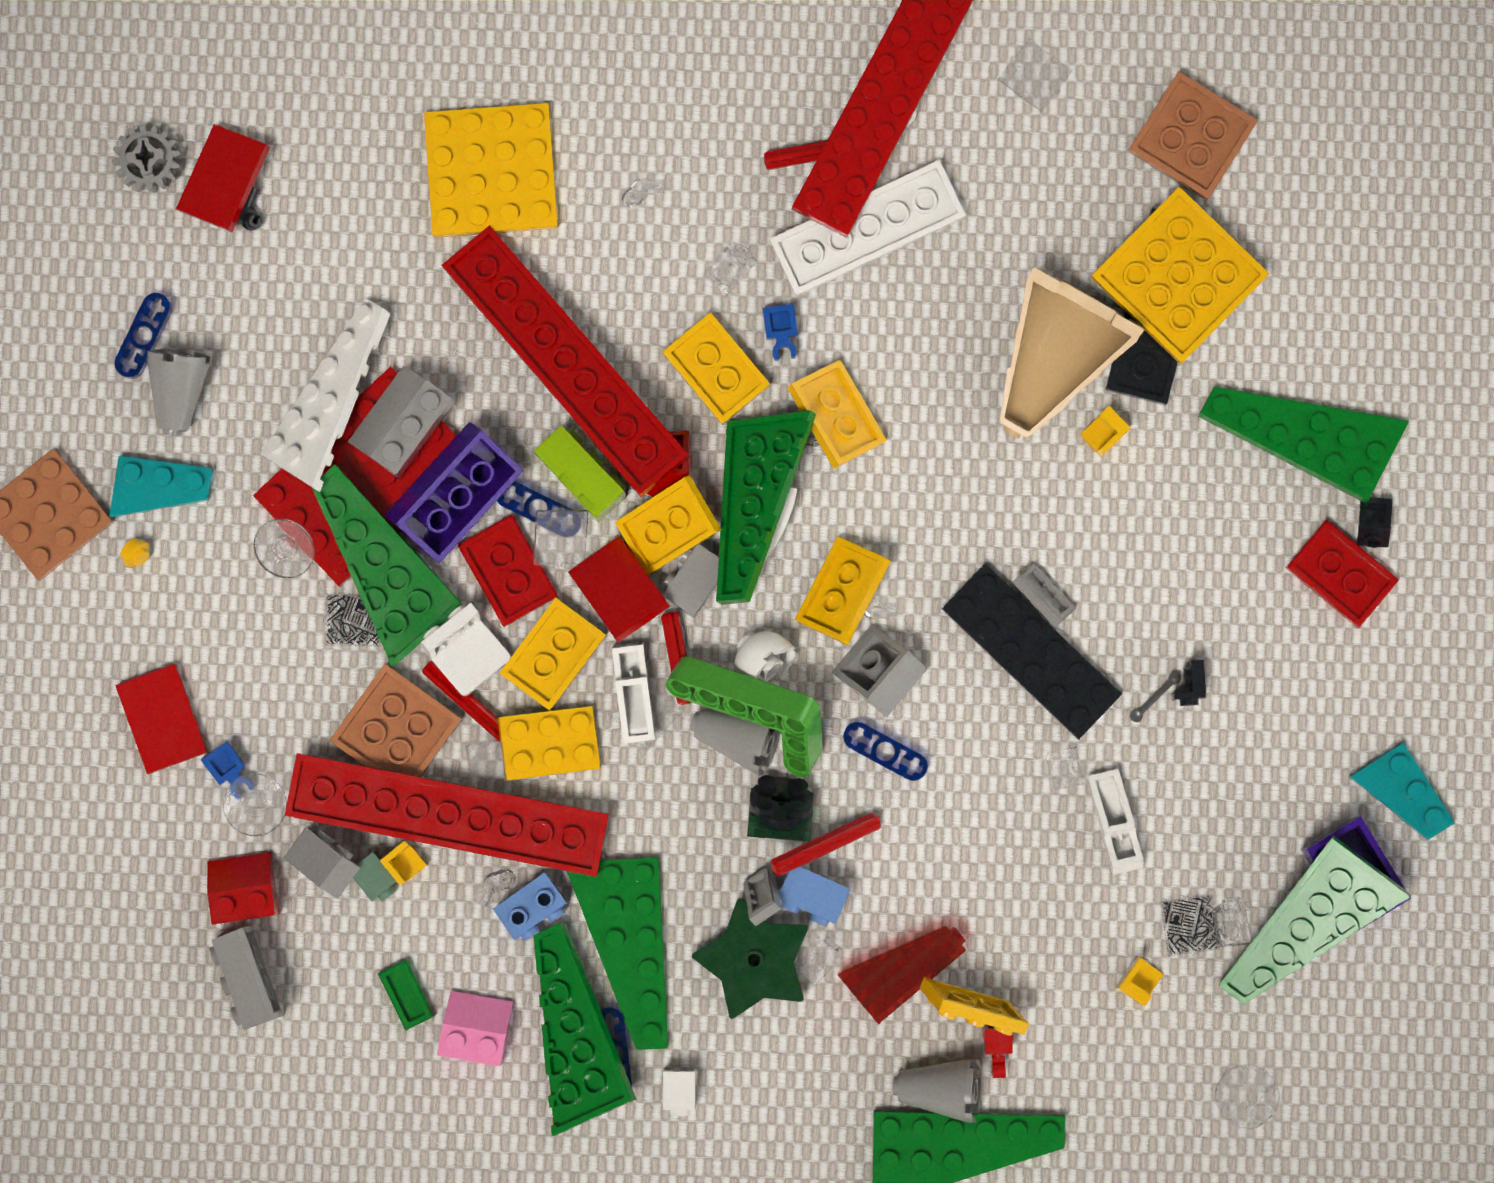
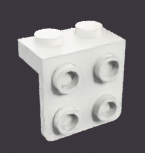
M469 603L466 607L459 606L453 610L448 616L449 620L441 627L436 625L428 630L423 637L424 640L421 642L427 656L462 696H468L503 668L510 660V654L481 621L479 612L472 603Z

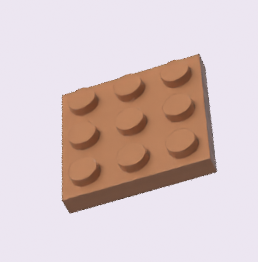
M1178 71L1128 152L1207 201L1258 120Z
M54 448L0 490V534L38 581H41L114 523Z
M384 664L329 741L364 766L421 777L462 721V718L387 664Z

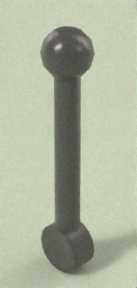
M1176 672L1171 673L1168 681L1139 710L1131 712L1130 719L1133 722H1140L1143 714L1172 685L1180 682V675Z

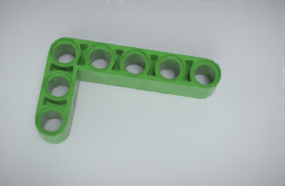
M682 657L666 681L667 690L680 699L780 731L782 733L783 763L785 768L795 776H808L822 752L821 710L817 701L810 696L692 657Z

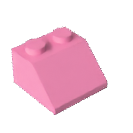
M451 991L442 1024L437 1055L501 1066L513 1001Z

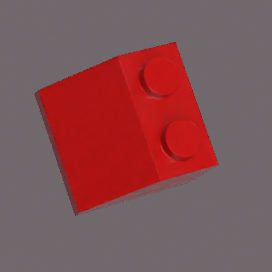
M271 852L207 861V895L212 925L280 915Z

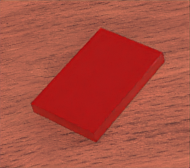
M214 124L176 210L233 232L270 147L265 143Z
M512 514L457 545L504 628L551 602L555 597H559Z
M1327 519L1285 567L1356 628L1361 627L1399 581L1396 576Z
M620 536L568 571L618 643L670 607Z
M177 664L166 666L115 685L148 775L208 753Z

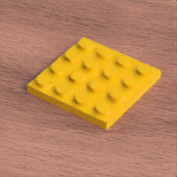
M548 103L424 112L433 238L478 235L489 225L496 233L558 228Z
M1178 187L1092 274L1091 278L1181 365L1264 281L1269 273L1185 191Z

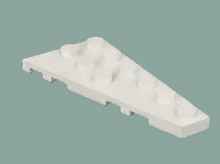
M366 298L360 307L356 309L354 316L338 336L337 341L325 359L321 361L319 368L303 388L302 393L290 411L286 413L283 421L261 452L262 456L319 492L324 483L320 480L325 466L331 465L334 455L330 453L334 442L342 437L359 392L356 390L360 377H366L370 366L366 364L371 350L378 347L390 317L388 311Z

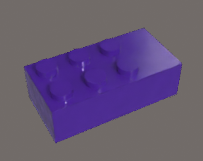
M469 422L388 510L385 516L439 564L524 470L486 433Z

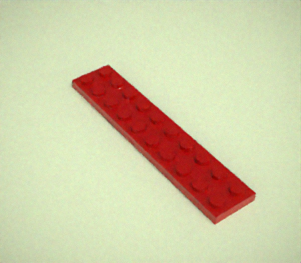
M902 0L793 203L791 210L845 238L848 237L974 0Z
M490 225L441 265L640 497H643L689 458V454Z
M301 753L296 754L284 815L597 877L609 818L608 813Z

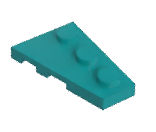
M118 456L109 518L209 501L214 470L212 468Z
M1400 743L1349 776L1351 780L1359 784L1372 797L1384 804L1398 818L1426 840L1431 839L1455 823L1404 743Z

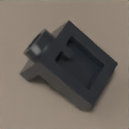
M1370 497L1366 504L1360 501L1357 545L1370 548L1389 546L1393 499Z
M1190 660L1188 668H1183L1184 686H1190V692L1171 694L1172 701L1179 700L1180 706L1199 705V699L1206 698L1204 660Z

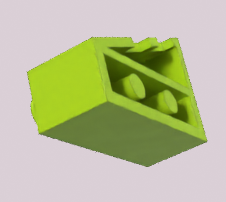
M561 425L533 451L599 523L626 498L624 492L626 486L614 473L611 476L606 473L602 468L605 463L593 450L589 454L580 445L583 442L582 438L572 428L566 431Z

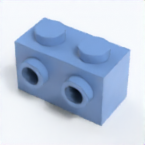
M799 867L787 873L779 891V898L782 900V908L798 914L800 909L811 913L809 920L827 927L829 922L836 924L851 889L803 867Z
M544 872L497 905L493 910L514 940L521 937L526 941L540 931L536 925L547 918L551 923L565 913L563 906L568 902L547 872Z

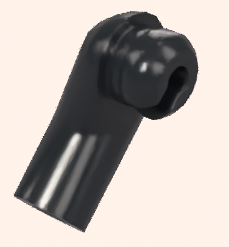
M256 187L252 188L239 217L241 225L249 231L258 229L262 224V218L254 207V202L260 191Z

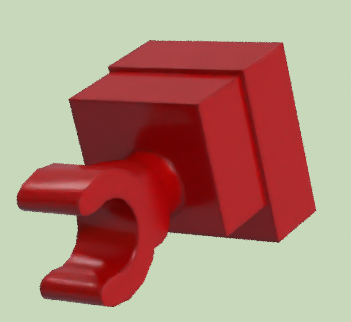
M985 1024L982 1027L985 1054H992L991 1073L993 1078H1006L1004 1054H1013V1033L1012 1035H1006L995 1030L994 1026Z

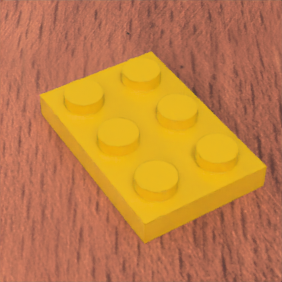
M711 312L662 351V354L721 425L725 424L771 386Z
M841 360L799 379L787 387L800 412L811 410L816 414L811 431L833 469L887 441Z
M690 475L677 481L615 522L636 560L647 575L653 574L722 530Z
M837 536L794 620L848 646L891 561Z
M555 597L499 674L551 711L607 635Z
M593 706L497 718L505 781L600 769Z
M923 978L920 990L928 998L927 1001L938 1009L937 1013L953 1020L956 1016L962 1017L968 1023L977 1027H984L985 1024L994 1026L995 1030L1006 1035H1012L1013 1032L1025 1035L1029 1023L1008 1000L930 978Z

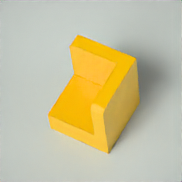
M1108 406L1080 434V437L1102 457L1131 428Z
M403 841L380 860L399 885H404L427 866L408 841Z
M1137 956L1116 988L1145 1007L1152 997L1150 995L1163 974L1148 964L1146 960Z

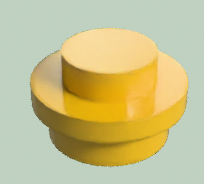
M137 538L128 541L120 552L123 564L128 568L142 566L149 557V544Z

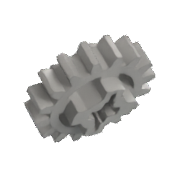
M141 124L140 132L137 133L132 128H129L130 137L125 138L120 135L119 139L123 143L122 147L113 148V151L119 155V158L113 159L112 163L115 166H121L115 173L119 178L127 176L124 184L130 187L135 183V190L140 193L144 186L147 187L150 193H154L155 185H159L163 190L166 189L164 181L168 179L174 182L176 179L171 174L172 171L181 170L180 165L175 160L182 158V154L179 151H173L178 146L175 139L168 141L170 133L167 130L159 134V127L157 125H153L151 131H148L146 126ZM152 139L162 143L165 150L153 147ZM138 142V145L134 148V150L132 152H129L131 147ZM148 150V152L154 158L149 159V164H147L146 167V165L142 162V159L146 158V153ZM162 165H166L162 172L157 175ZM129 168L141 170L143 178L133 175Z

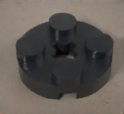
M764 775L758 779L757 785L750 792L749 811L753 817L755 814L760 818L761 824L767 828L790 830L796 828L798 822L804 819L806 822L811 817L813 796L808 789V783L804 779ZM777 801H783L785 803L784 805H778Z

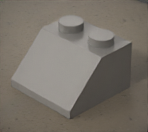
M872 624L832 673L872 707L888 717L926 672L927 668L909 650Z

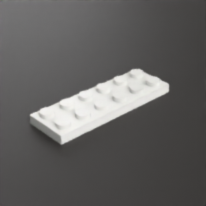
M937 160L873 190L847 238L813 220H809L770 238L769 241L797 297L966 218V214L940 160Z

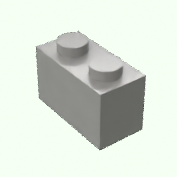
M700 544L684 553L679 560L683 565L678 573L675 575L671 572L661 586L665 590L663 597L692 618H695L717 586L719 557Z
M305 827L283 858L319 888L338 899L360 867L351 860L353 854L340 844L336 847L332 845L335 839L321 829L318 833H315Z

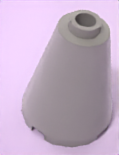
M147 350L156 425L158 428L163 429V434L181 436L182 431L189 429L210 365L211 356L194 352V357H192V354L185 353L183 350Z
M703 708L700 713L696 712L690 725V729L694 731V738L758 775L765 773L761 769L762 766L769 767L780 738V733L775 732L774 729L710 708Z
M966 1059L901 1070L899 1076H894L893 1095H897L901 1103L966 1123H975L976 1118L972 1114L979 1113L981 1099V1078H975V1069H981L978 1059Z

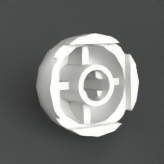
M763 631L754 635L748 634L737 645L738 651L735 655L734 669L737 673L768 682L777 673L780 679L795 660L797 653L794 649L796 648L786 638L776 632Z

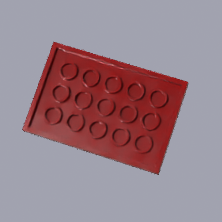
M390 366L357 397L342 437L335 440L330 452L334 455L330 466H325L322 475L336 464L394 529L399 532L400 529L385 514L451 443L456 435L441 421L400 479L348 442L397 375ZM281 468L253 495L254 498L327 575L341 587L351 578V575L312 487Z

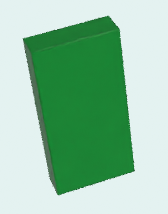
M407 959L378 973L405 1031L435 1016Z

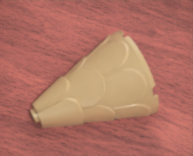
M1033 267L1026 281L1020 322L1016 328L1012 363L1007 369L1000 423L1005 425L1002 430L1017 439L1021 435L1028 438L1069 405L1070 399L1099 377L1107 366L1134 345L1144 331V328L1132 319L1128 320L1122 317L1123 313L1057 276L1053 278L1048 275L1047 271L1037 267Z

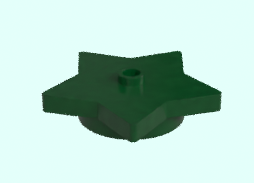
M742 898L737 899L725 935L692 954L694 960L722 981L728 1014L731 1019L736 1018L763 998L797 1002L804 1000L794 961L809 926L806 924L769 923L767 920L755 926L749 920L746 901ZM751 954H757L760 957L758 966H751L749 964L748 958Z

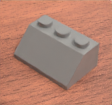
M403 366L348 442L400 479L455 402L432 383Z
M252 926L242 927L212 939L213 947L209 948L214 964L216 966L220 965L224 974L220 981L226 996L231 994L235 1007L231 1008V1013L236 1025H242L243 1030L284 1016Z

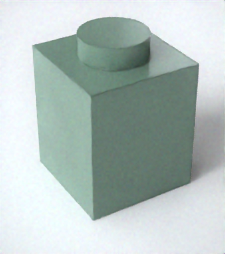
M372 852L357 864L360 869L353 879L371 901H376L379 898L384 902L397 891L394 887L397 882L380 862L381 857L377 852Z

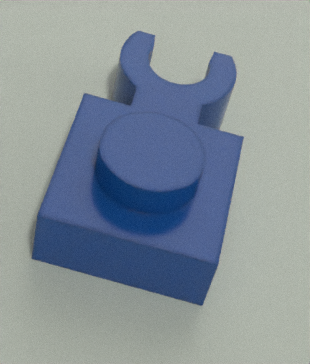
M794 304L762 308L766 340L776 339V344L772 351L773 359L779 361L778 351L781 348L789 349L791 359H795L796 347L789 341V337L798 336Z
M227 740L201 758L202 763L219 785L228 780L230 783V793L235 799L241 798L240 793L236 790L237 784L243 782L251 790L254 788L252 779L247 775L240 774L239 771L245 767V764Z

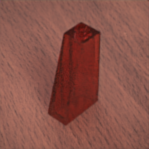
M944 925L847 967L837 973V975L873 1019L880 1024L920 990L924 977L933 979L966 951L962 946L966 940L955 927L949 930Z

